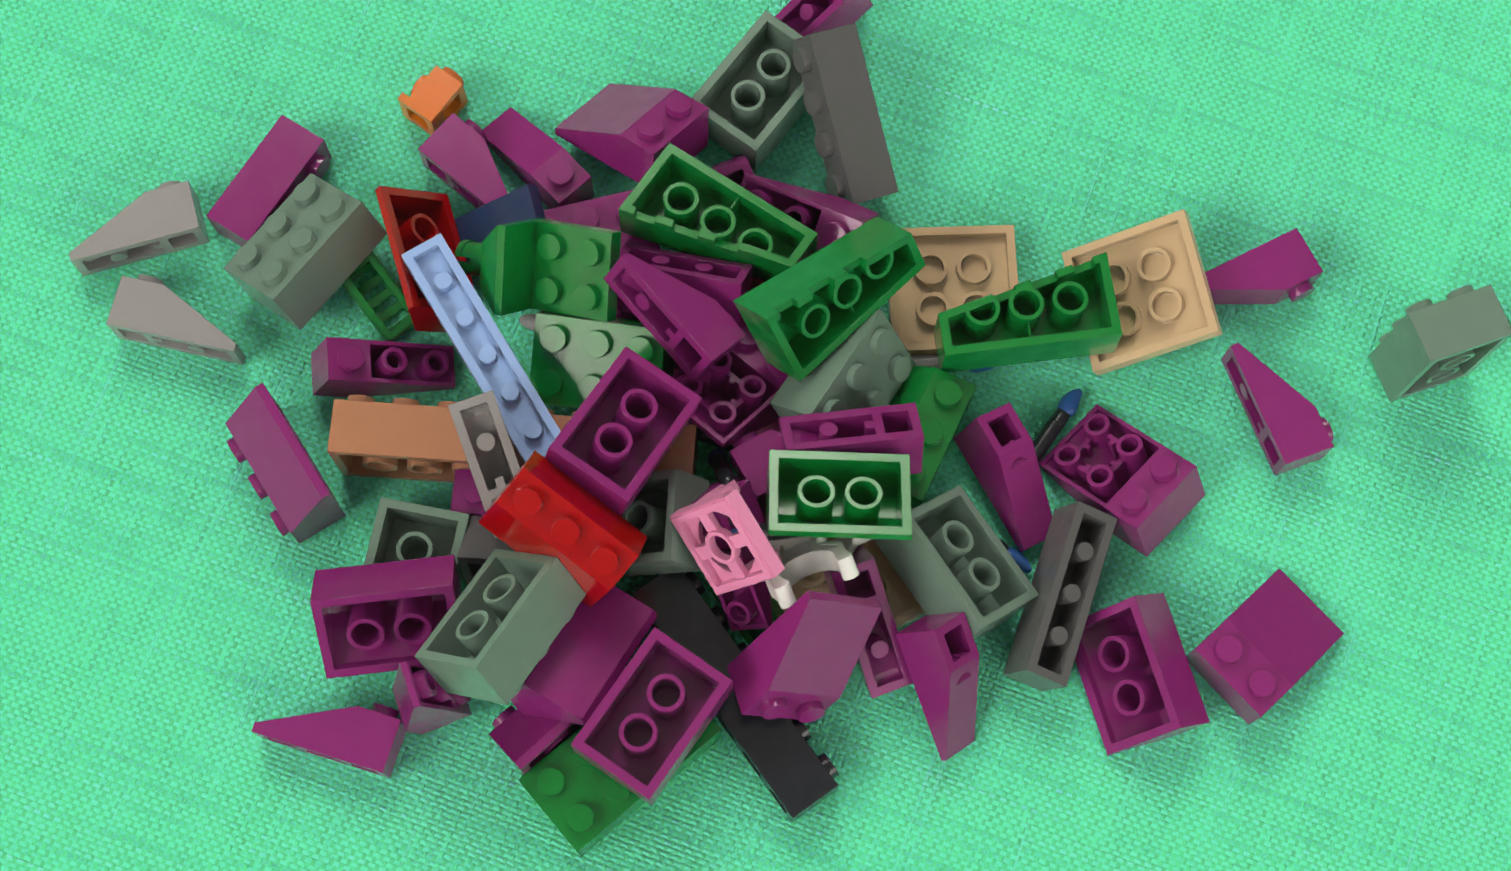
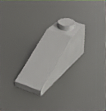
M168 181L162 183L157 189L144 192L69 253L70 261L83 276L209 243L199 197L189 181Z
M144 274L138 275L137 279L121 276L106 323L118 338L236 364H244L246 357L238 345L167 288L162 280Z
M493 390L448 405L485 512L520 469Z

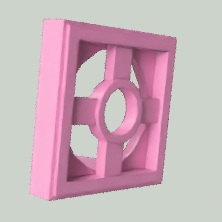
M732 480L725 486L722 484L694 504L678 509L669 517L717 595L776 578L785 570L781 562V555L777 549H773L740 495L741 489L735 480ZM713 512L729 516L738 532L732 533L728 529L721 527ZM702 524H703V526L705 527L706 531L708 532V534L706 535V538H705V536H704V534H703ZM715 536L723 538L728 543L731 555L723 553L718 548ZM745 546L749 548L755 558L746 565H744L739 557L741 548Z

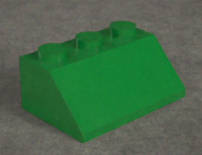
M914 366L908 378L902 383L889 405L916 403L924 434L922 473L910 474L911 510L923 504L977 387L936 367Z
M769 450L766 478V523L768 535L911 540L910 454Z

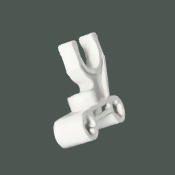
M800 537L769 541L773 549L778 550L782 557L781 562L785 567V570L776 578L765 581L771 597L779 602L781 609H787L797 601L792 586L808 575L833 570L840 572L844 581L854 579L859 575L852 553L858 545L871 539L836 538L833 541H826L827 537Z

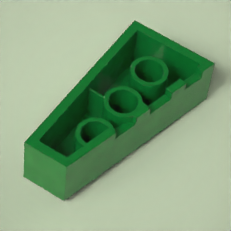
M875 217L738 297L733 302L766 362L801 382L926 264L912 233L879 217Z

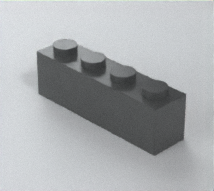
M852 23L792 40L794 46L792 53L793 63L796 70L801 74L805 88L803 96L804 105L808 114L812 116L816 130L815 147L819 156L824 161L827 173L825 184L828 194L858 204L899 192L856 24Z
M1080 501L1054 509L1031 583L1039 596L1023 609L1003 675L1040 691L1067 687L1117 518Z

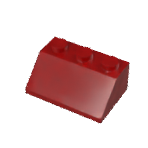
M379 186L375 189L415 331L446 333L405 265L401 255L441 233L455 256L456 248L461 240L448 195ZM455 256L457 261L467 262L466 257ZM466 275L474 287L471 275Z
M537 451L531 454L478 521L479 524L517 552L557 557L586 593L581 602L589 608L615 586L639 557L647 539L646 535Z

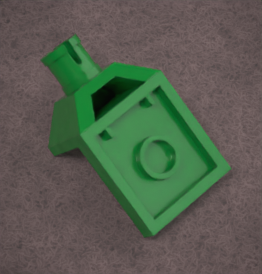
M533 218L497 225L482 243L464 239L456 248L455 256L470 258L469 262L458 260V263L466 275L480 276L481 290L494 315L502 316L532 308L602 322L616 320L618 295L603 278L620 259L621 231L544 218Z

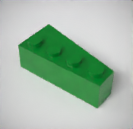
M671 143L666 146L618 209L621 232L686 254L753 265V276L766 281L816 252L818 233Z
M1107 252L1091 258V261L1074 267L1069 265L1055 270L1054 274L1033 282L1028 280L1014 285L1013 289L995 296L990 294L938 313L934 338L939 368L945 372H955L1114 353L1122 336V329Z

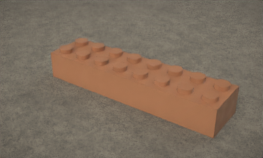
M349 395L348 400L334 399L327 452L343 475L454 483L455 470H470L448 405L456 402L440 401L437 403V406L420 405L414 399L395 398L392 403L375 402L374 398L366 395ZM548 409L560 431H562L572 416L554 415V412ZM688 424L655 471L678 469L696 476L698 444L697 428L695 425ZM511 441L516 458L521 468L524 464V461L522 460L521 456L519 455L518 451L516 450L515 446Z

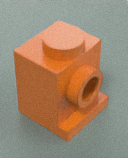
M435 66L428 76L423 75L416 81L410 97L405 93L398 97L404 117L432 135L452 113L457 116L467 104L468 100L463 86V79L449 67L445 66L441 69Z

